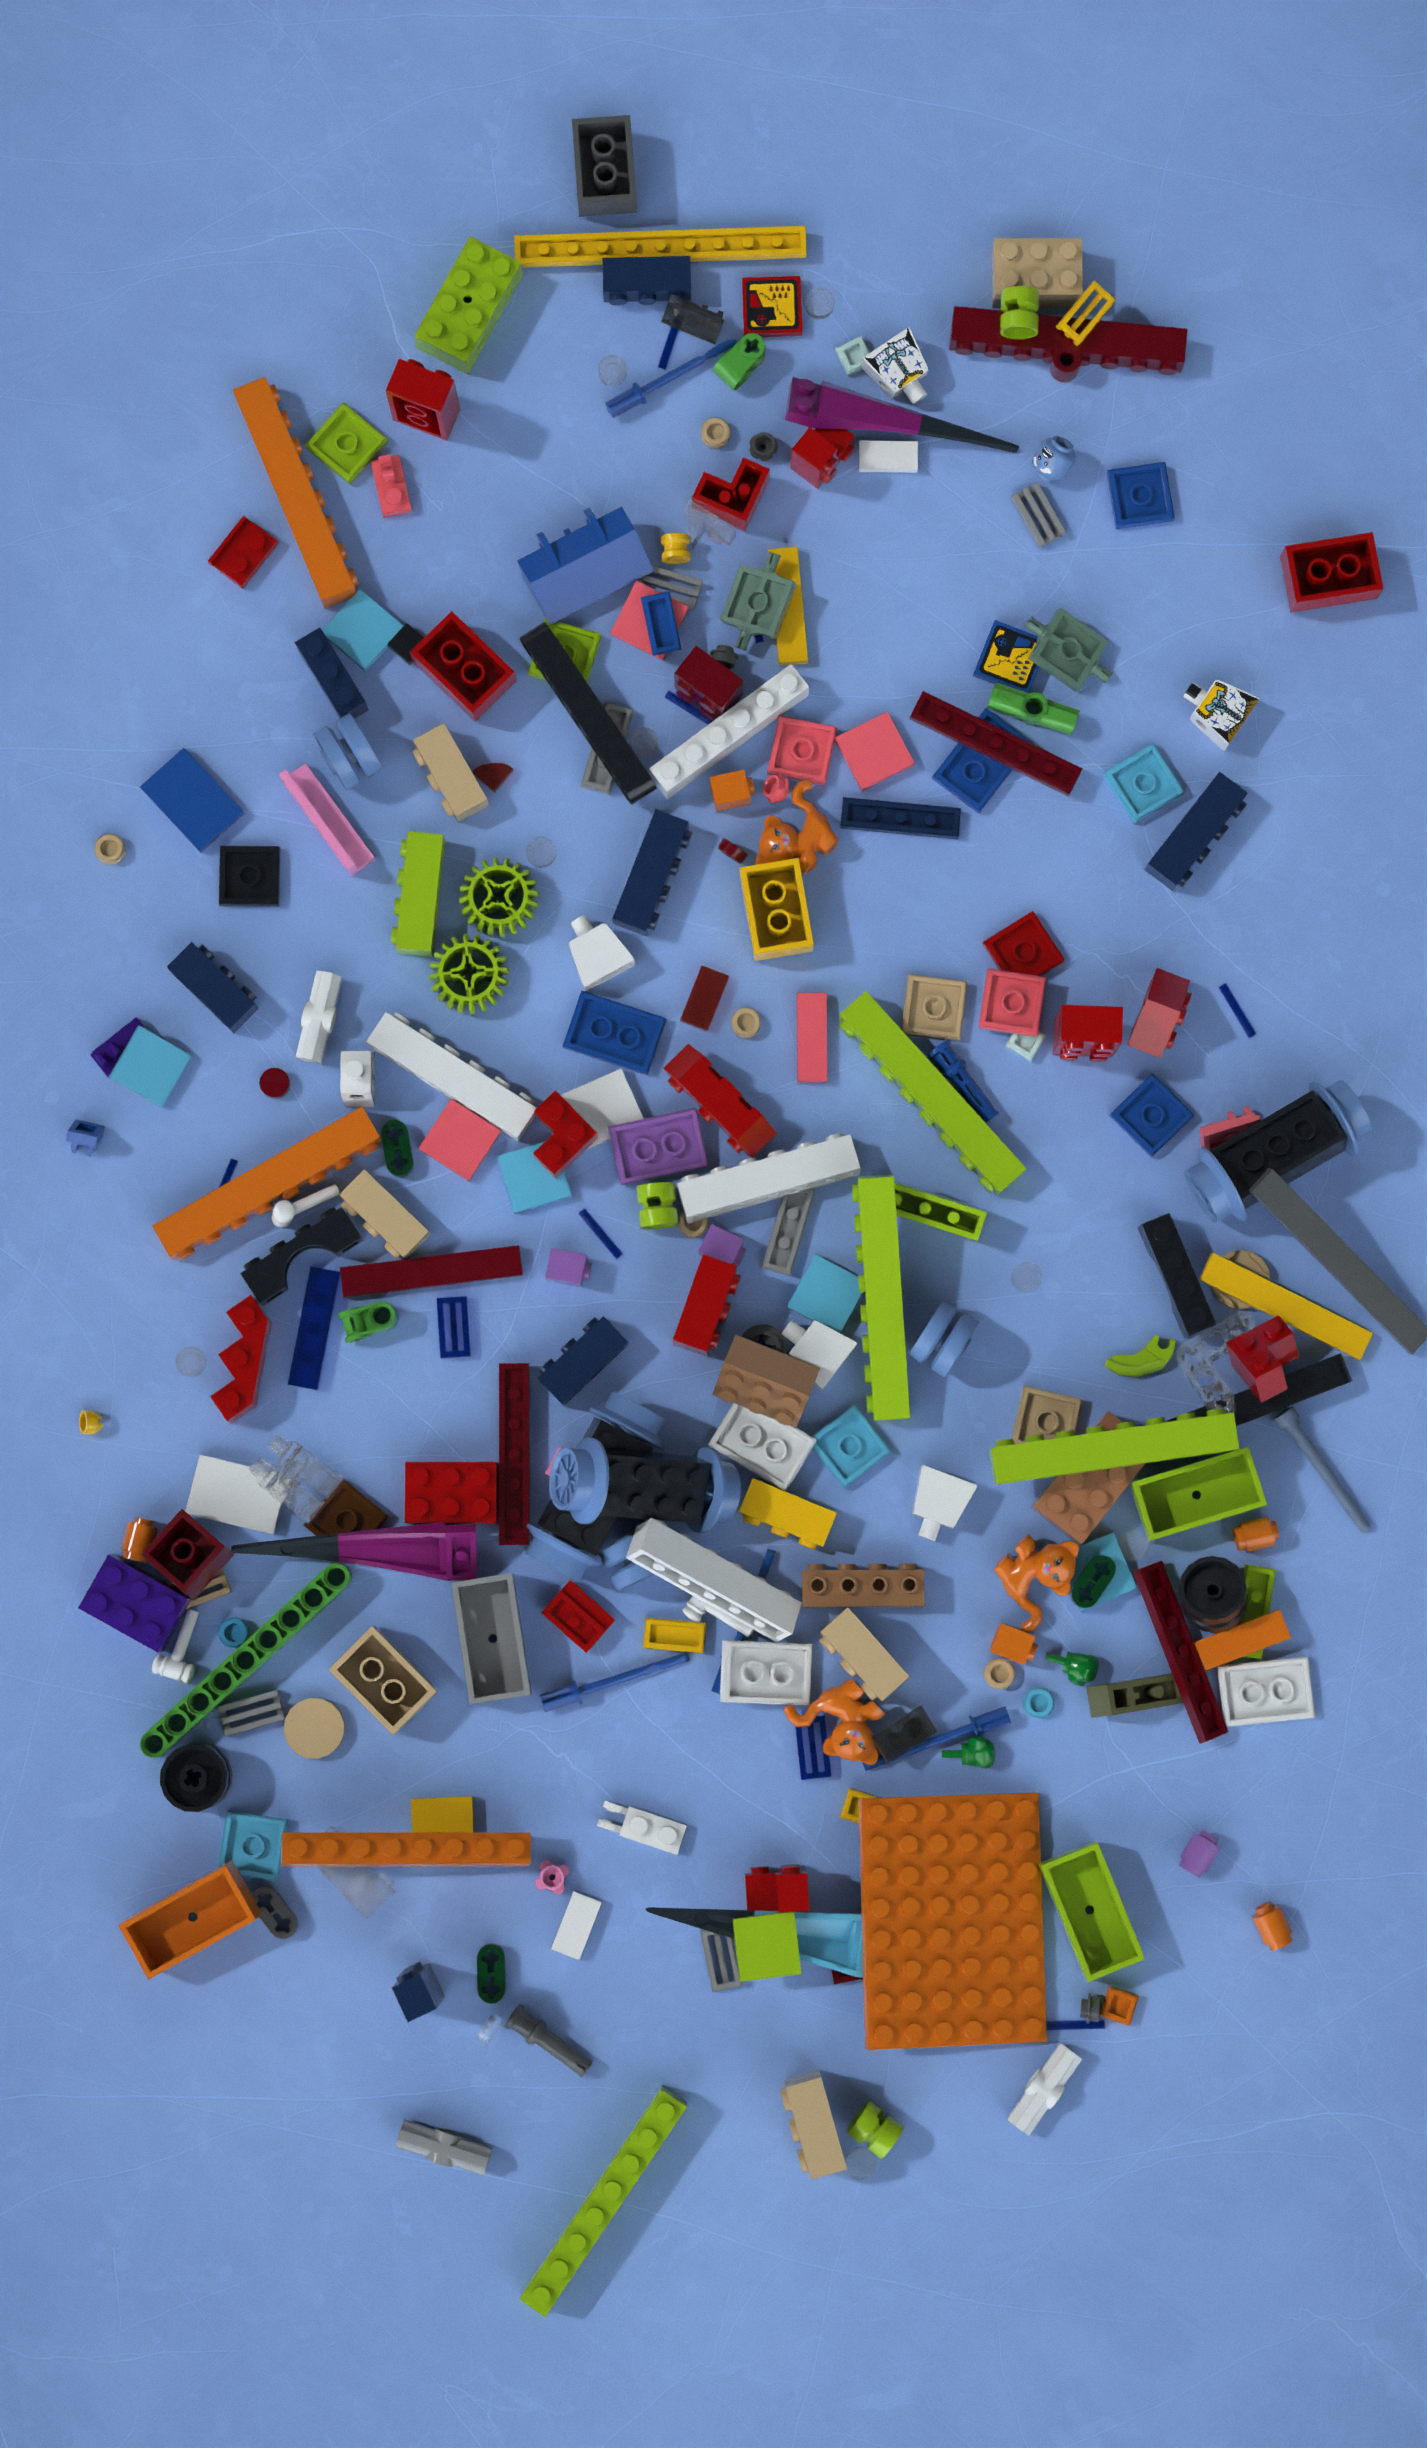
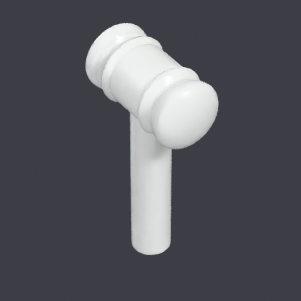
M333 1184L294 1203L288 1200L279 1201L273 1209L271 1215L272 1222L277 1227H287L293 1220L294 1215L340 1194L336 1184Z
M693 1595L687 1602V1606L683 1608V1613L694 1621H701L702 1615L707 1611L747 1637H750L754 1631L752 1628Z
M187 1609L171 1658L169 1656L164 1657L163 1654L159 1653L152 1663L153 1674L159 1673L160 1676H165L178 1682L183 1681L184 1684L190 1683L194 1676L195 1666L194 1664H187L186 1661H182L199 1612Z

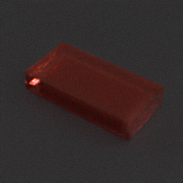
M701 966L680 1022L708 1032L729 976Z

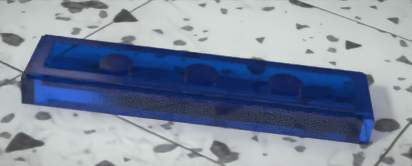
M310 1266L287 1384L289 1386L317 1391L319 1389L340 1280V1272Z

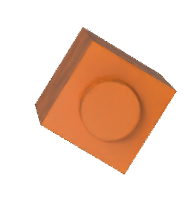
M744 769L709 777L716 812L751 804L750 795L755 794L752 777L746 778Z
M999 1623L988 1652L1025 1665L1027 1660H1033L1038 1644L1033 1643L1036 1636Z

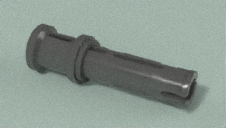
M519 2004L504 2027L506 2029L512 2028L526 2038L525 2042L527 2044H537L582 2078L586 2073L584 2067L589 2069L593 2061L546 2029L545 2021L542 2019L536 2020L523 2010V2005Z

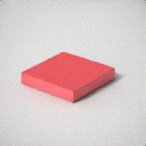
M636 580L610 634L653 655L641 597L660 592ZM672 599L677 628L679 630L690 607ZM667 653L655 655V657L664 661Z
M888 712L835 737V742L861 792L915 764Z
M779 715L767 774L782 775L784 778L798 781L809 779L813 784L825 786L837 727Z
M988 968L978 1028L1038 1037L1047 977Z
M450 1099L418 1149L465 1180L470 1181L502 1131L453 1099Z

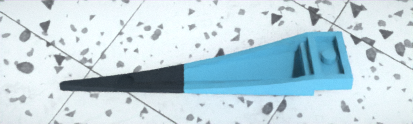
M655 1907L645 1909L648 1913L734 1939L732 1918L778 1913V1911ZM794 1912L800 1960L863 1978L861 1914Z

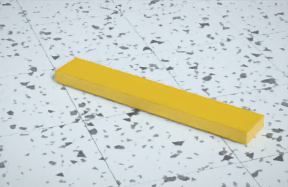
M1215 1253L1210 1254L1198 1279L1273 1318L1279 1315L1287 1325L1356 1360H1361L1373 1335L1372 1332Z

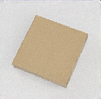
M908 974L901 1030L906 1035L949 1039L960 1042L967 981Z
M1023 1386L1011 1438L1014 1440V1444L1026 1443L1025 1437L1044 1434V1440L1056 1438V1432L1074 1430L1075 1435L1083 1399Z

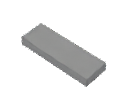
M605 702L604 709L626 740L634 710ZM591 749L581 788L610 795L614 780L594 750Z
M804 1189L798 1193L782 1196L762 1269L791 1276L815 1189Z

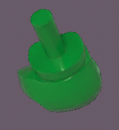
M1068 1651L1066 1658L1047 1653L1045 1659L1064 1665L1062 1672L1067 1673L1069 1681L1078 1686H1084L1085 1683L1094 1681L1099 1669L1098 1659L1093 1655Z
M983 1736L969 1738L968 1743H962V1750H942V1758H962V1765H978L981 1768L987 1769L994 1764L995 1748L993 1742L985 1739Z

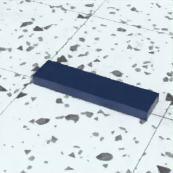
M843 797L840 828L958 839L961 808Z

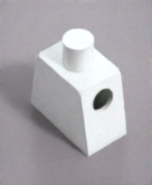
M586 915L571 922V926L578 937L568 942L585 992L635 965L633 956L606 923L593 928Z
M791 1320L782 1332L784 1337L795 1344L789 1352V1356L820 1368L814 1384L821 1391L857 1345L854 1340L815 1320L807 1330Z
M922 1465L912 1511L913 1515L924 1519L918 1536L935 1541L941 1525L953 1529L975 1492L977 1485Z

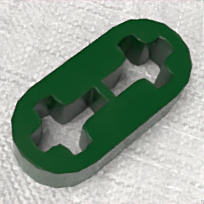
M391 1120L384 1124L381 1130L385 1162L388 1171L393 1176L403 1178L408 1176L414 1167L410 1136L403 1122ZM396 1126L399 1131H403V1135H400L398 1138L400 1146H394L393 1139L387 1137V1134L392 1132L391 1127ZM397 1151H401L403 1160H408V1164L403 1166V1171H398L395 1166L392 1167V1163L397 1160Z
M1105 1555L1093 1557L1084 1568L1070 1591L1071 1600L1076 1606L1089 1608L1098 1601L1116 1572V1566L1110 1557ZM1105 1561L1107 1563L1106 1569L1109 1571L1108 1575L1102 1574L1097 1581L1093 1580L1092 1578L1097 1571L1093 1567L1094 1564H1101ZM1089 1582H1091L1093 1587L1089 1594L1092 1596V1599L1080 1602L1078 1600L1080 1595L1077 1593V1589H1085Z
M493 1943L481 1947L477 1954L478 1995L481 2000L490 2004L500 2001L506 1990L505 1954L499 1945ZM488 1949H493L494 1954L500 1957L499 1960L494 1962V1971H489L488 1961L482 1959L483 1955H487ZM494 1975L495 1986H500V1991H497L493 1998L489 1997V1992L483 1991V1987L489 1984V1976Z

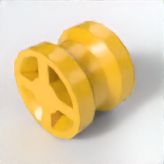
M668 533L661 536V545L664 547V552L661 554L663 563L682 564L691 560L690 552L687 550V545L690 543L688 534Z

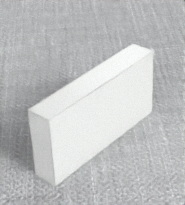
M859 440V472L917 473L918 441Z
M573 1891L551 1949L580 1960L602 1901Z

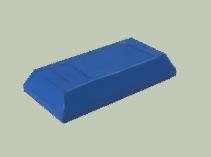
M670 591L641 597L653 656L682 650Z

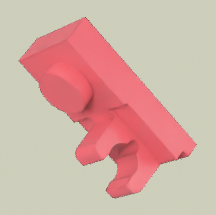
M390 454L378 456L379 459L371 461L383 518L412 512L400 456L390 457Z
M1248 1106L1243 1107L1244 1115L1237 1118L1232 1111L1228 1112V1119L1213 1122L1200 1128L1201 1147H1205L1209 1151L1261 1121L1260 1116L1255 1115L1254 1112L1252 1113Z

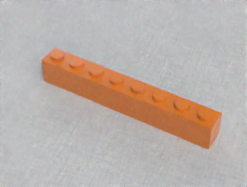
M262 377L233 389L236 401L324 609L352 598L356 593L354 586L359 585L353 568L347 570L343 560L347 559L348 556L342 542L336 543L332 533L337 532L331 516L325 517L321 507L325 506V502L320 490H313L310 481L314 480V476L308 462L302 465L299 454H302L303 450L297 436L291 438L288 432V428L292 427L286 410L280 412L277 406V402L281 401L275 384L269 386L266 377Z
M363 1106L152 1225L169 1257L173 1260L179 1258L182 1261L192 1256L196 1252L194 1248L205 1243L208 1246L221 1239L220 1233L231 1228L232 1231L243 1227L248 1223L247 1218L256 1213L261 1216L274 1208L273 1203L278 1200L294 1198L300 1194L299 1188L310 1183L311 1186L322 1182L327 1178L325 1174L335 1168L337 1171L345 1169L353 1163L351 1159L362 1153L363 1156H367L379 1148L378 1143L382 1142V1139Z
M282 1832L281 1867H527L531 1864V1833Z

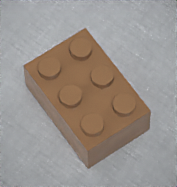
M735 1334L712 1395L720 1397L725 1402L745 1407L753 1413L775 1419L783 1425L797 1428L820 1368Z

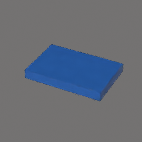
M987 708L978 717L1033 744V742ZM958 743L934 773L932 779L979 814L1013 769Z
M185 748L180 750L140 786L141 790L200 853L245 814Z
M581 990L563 1048L648 1076L666 1018Z

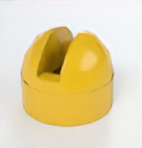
M82 1410L79 1416L80 1432L82 1434L98 1433L103 1427V1423L98 1422L103 1419L102 1415L97 1411Z

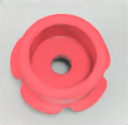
M782 775L769 776L762 788L763 795L768 797V801L771 803L784 800L790 790L788 779Z

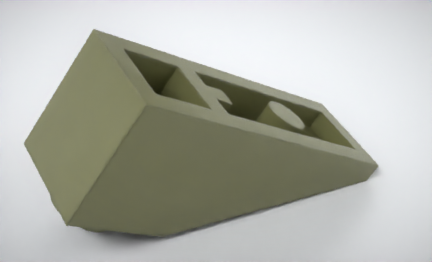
M1172 1673L1086 1687L1091 1718L1183 1703Z

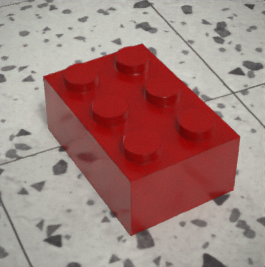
M398 359L386 388L393 421L447 441L460 411L454 379L445 371L435 370L433 372L425 369L424 365L416 360L408 359L404 361Z
M1373 532L1285 546L1280 555L1290 613L1374 600L1379 597L1384 589Z
M452 611L410 651L412 662L474 722L517 681L515 671Z
M1062 1005L1053 1022V1055H1060V1060L1065 1061L1078 1060V1056L1090 1057V1061L1093 1062L1108 1061V1057H1113L1122 1044L1123 1007Z
M704 1254L702 1255L673 1337V1345L706 1357L709 1350L715 1352L721 1336V1332L716 1331L719 1322L725 1324L731 1304L726 1301L729 1293L735 1295L741 1279V1275L736 1274V1265Z
M405 1462V1523L498 1524L499 1463Z

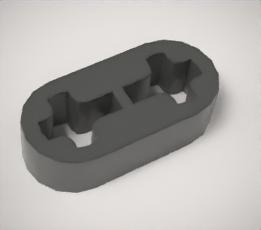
M262 1886L256 1889L252 1896L262 1912L259 1918L270 1932L280 1939H287L294 1935L298 1929V1919L280 1894L270 1886ZM260 1892L264 1895L269 1893L272 1895L273 1898L270 1900V1904L275 1909L273 1912L266 1905L262 1907L258 1905ZM276 1913L282 1919L289 1918L291 1920L289 1924L290 1932L277 1930L276 1927L279 1925V1921L274 1916Z

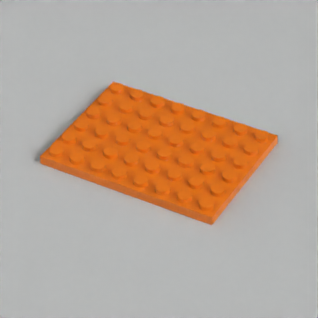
M1039 1793L858 1798L865 2049L883 2050L1047 2042L1042 1877L1038 1865L1041 1863Z

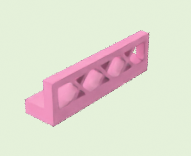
M306 763L290 774L286 769L279 774L282 783L350 876H353L375 860L373 854Z

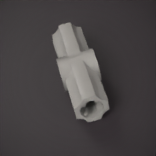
M405 2119L396 2143V2147L424 2155L427 2160L447 2167L454 2165L482 2175L485 2173L492 2151L491 2147L463 2139L456 2132L443 2128H429Z

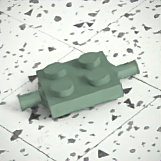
M769 552L764 568H750L741 564L739 566L720 618L723 623L735 626L740 630L738 640L734 646L737 649L747 651L752 635H763L772 639H776L796 583L782 578L775 573L781 558L776 553Z
M1057 609L1047 625H1043L1033 616L1025 623V627L1038 635L1036 646L1028 659L1073 691L1080 690L1085 679L1091 674L1097 676L1104 683L1112 676L1113 672L1099 664L1101 653L1108 640L1064 609Z

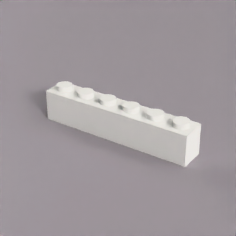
M790 664L650 767L649 775L655 785L668 800L778 719L779 715L782 716L809 695L808 684L794 666Z
M385 1012L366 1041L370 1048L475 1113L516 1141H520L535 1118L534 1110L536 1107L533 1106L536 1102L522 1092L519 1095L514 1094L508 1090L510 1085L497 1076L492 1080L484 1075L485 1069L476 1062L470 1060L467 1064L458 1058L460 1053L449 1045L445 1044L443 1048L433 1042L435 1039L433 1035L421 1028L418 1032L408 1026L410 1021L395 1012L392 1016Z
M837 1133L826 1137V1141L814 1144L813 1141L799 1144L797 1149L793 1151L776 1150L769 1153L768 1158L761 1160L748 1158L739 1162L740 1166L729 1169L727 1166H720L710 1171L711 1174L699 1177V1174H692L681 1179L682 1182L677 1183V1191L687 1224L777 1199L787 1194L798 1193L804 1189H812L860 1175L861 1167L851 1135L843 1136L842 1133Z
M650 1518L636 1527L626 1556L628 1560L775 1642L793 1634L802 1602L794 1599L790 1593L771 1586L764 1578L748 1573L739 1564L725 1560L718 1556L714 1550L704 1548L695 1543L689 1536L679 1534L667 1527L661 1520Z

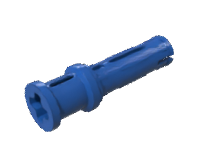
M947 1039L927 1056L929 1059L933 1058L944 1072L943 1076L945 1079L952 1080L974 1111L987 1123L999 1112L967 1072L965 1060L959 1059L950 1047L951 1042ZM943 1053H944V1055L947 1057V1059L950 1061L951 1065H950V1064L946 1061V1059L943 1057V1055H942ZM958 1073H959L960 1076L963 1078V1081H962V1080L959 1078V1076L957 1075ZM966 1085H968L969 1088L973 1091V1093L976 1095V1097H977V1098L979 1099V1101L982 1103V1106H980V1104L977 1102V1100L974 1098V1096H973V1095L971 1094V1092L968 1090V1088L966 1087Z

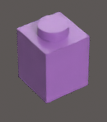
M711 1224L698 1254L701 1256L704 1254L730 1264L740 1265L747 1249L742 1247L744 1239Z
M551 1248L545 1278L548 1281L582 1287L583 1280H589L592 1263L587 1262V1255Z

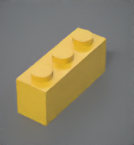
M752 1478L738 1512L744 1515L743 1521L759 1527L760 1522L772 1526L771 1533L786 1539L788 1534L800 1538L798 1544L815 1550L816 1546H824L837 1514L834 1511Z

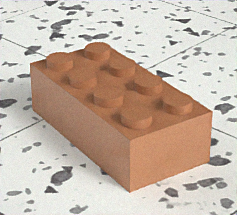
M1108 1411L1095 1426H1104L1105 1431L1116 1430V1424L1123 1422ZM1145 1464L1056 1476L1031 1508L1072 1541L1081 1545Z

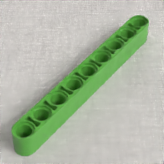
M334 1563L322 1570L142 1736L140 1749L147 1757L156 1758L164 1756L349 1587L352 1582L350 1569L343 1564ZM340 1568L345 1573V1580L341 1585L334 1586L330 1582V1573L334 1569ZM313 1589H318L322 1594V1602L316 1607L311 1606L307 1601V1595ZM295 1610L298 1612L300 1620L297 1626L291 1628L286 1625L284 1618L288 1611ZM267 1631H273L277 1636V1642L272 1648H267L262 1643V1636ZM245 1651L250 1652L254 1656V1664L249 1669H244L239 1662L241 1654ZM222 1672L229 1674L232 1681L230 1687L226 1690L219 1688L217 1685V1677ZM199 1693L205 1694L209 1700L208 1707L203 1711L198 1710L194 1705V1699ZM176 1714L182 1715L186 1720L185 1728L180 1732L174 1730L171 1725L172 1718ZM153 1735H158L163 1741V1747L159 1752H153L149 1748V1739Z

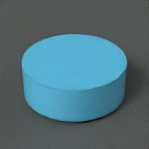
M1033 1688L1025 1694L1023 1707L1031 1717L1044 1718L1052 1712L1054 1699L1048 1690Z

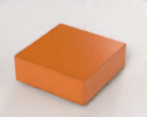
M1108 1986L1099 2015L1130 2026L1139 1996Z

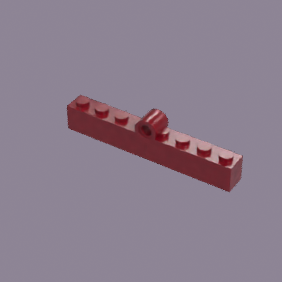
M954 306L949 350H955L957 354L970 355L973 352L984 353L985 356L990 358H999L1002 355L1013 356L1014 359L1020 361H1027L1031 358L1043 359L1044 362L1050 363V373L1059 382L1072 381L1077 376L1080 366H1088L1089 364H1098L1105 369L1128 367L1135 372H1145L1147 369L1159 370L1161 374L1174 375L1177 372L1181 373L1185 363L1188 331L1185 328L1099 320L1085 339L1076 346L1073 343V339L1067 338L1063 330H1058L1055 327L1063 316L1037 314L1039 316L1038 335L1029 339H1010L1000 334V317L1004 313L1003 311ZM1071 317L1067 325L1071 327L1077 318ZM1085 319L1075 332L1080 334L1092 319ZM1061 361H1068L1071 365L1065 366Z

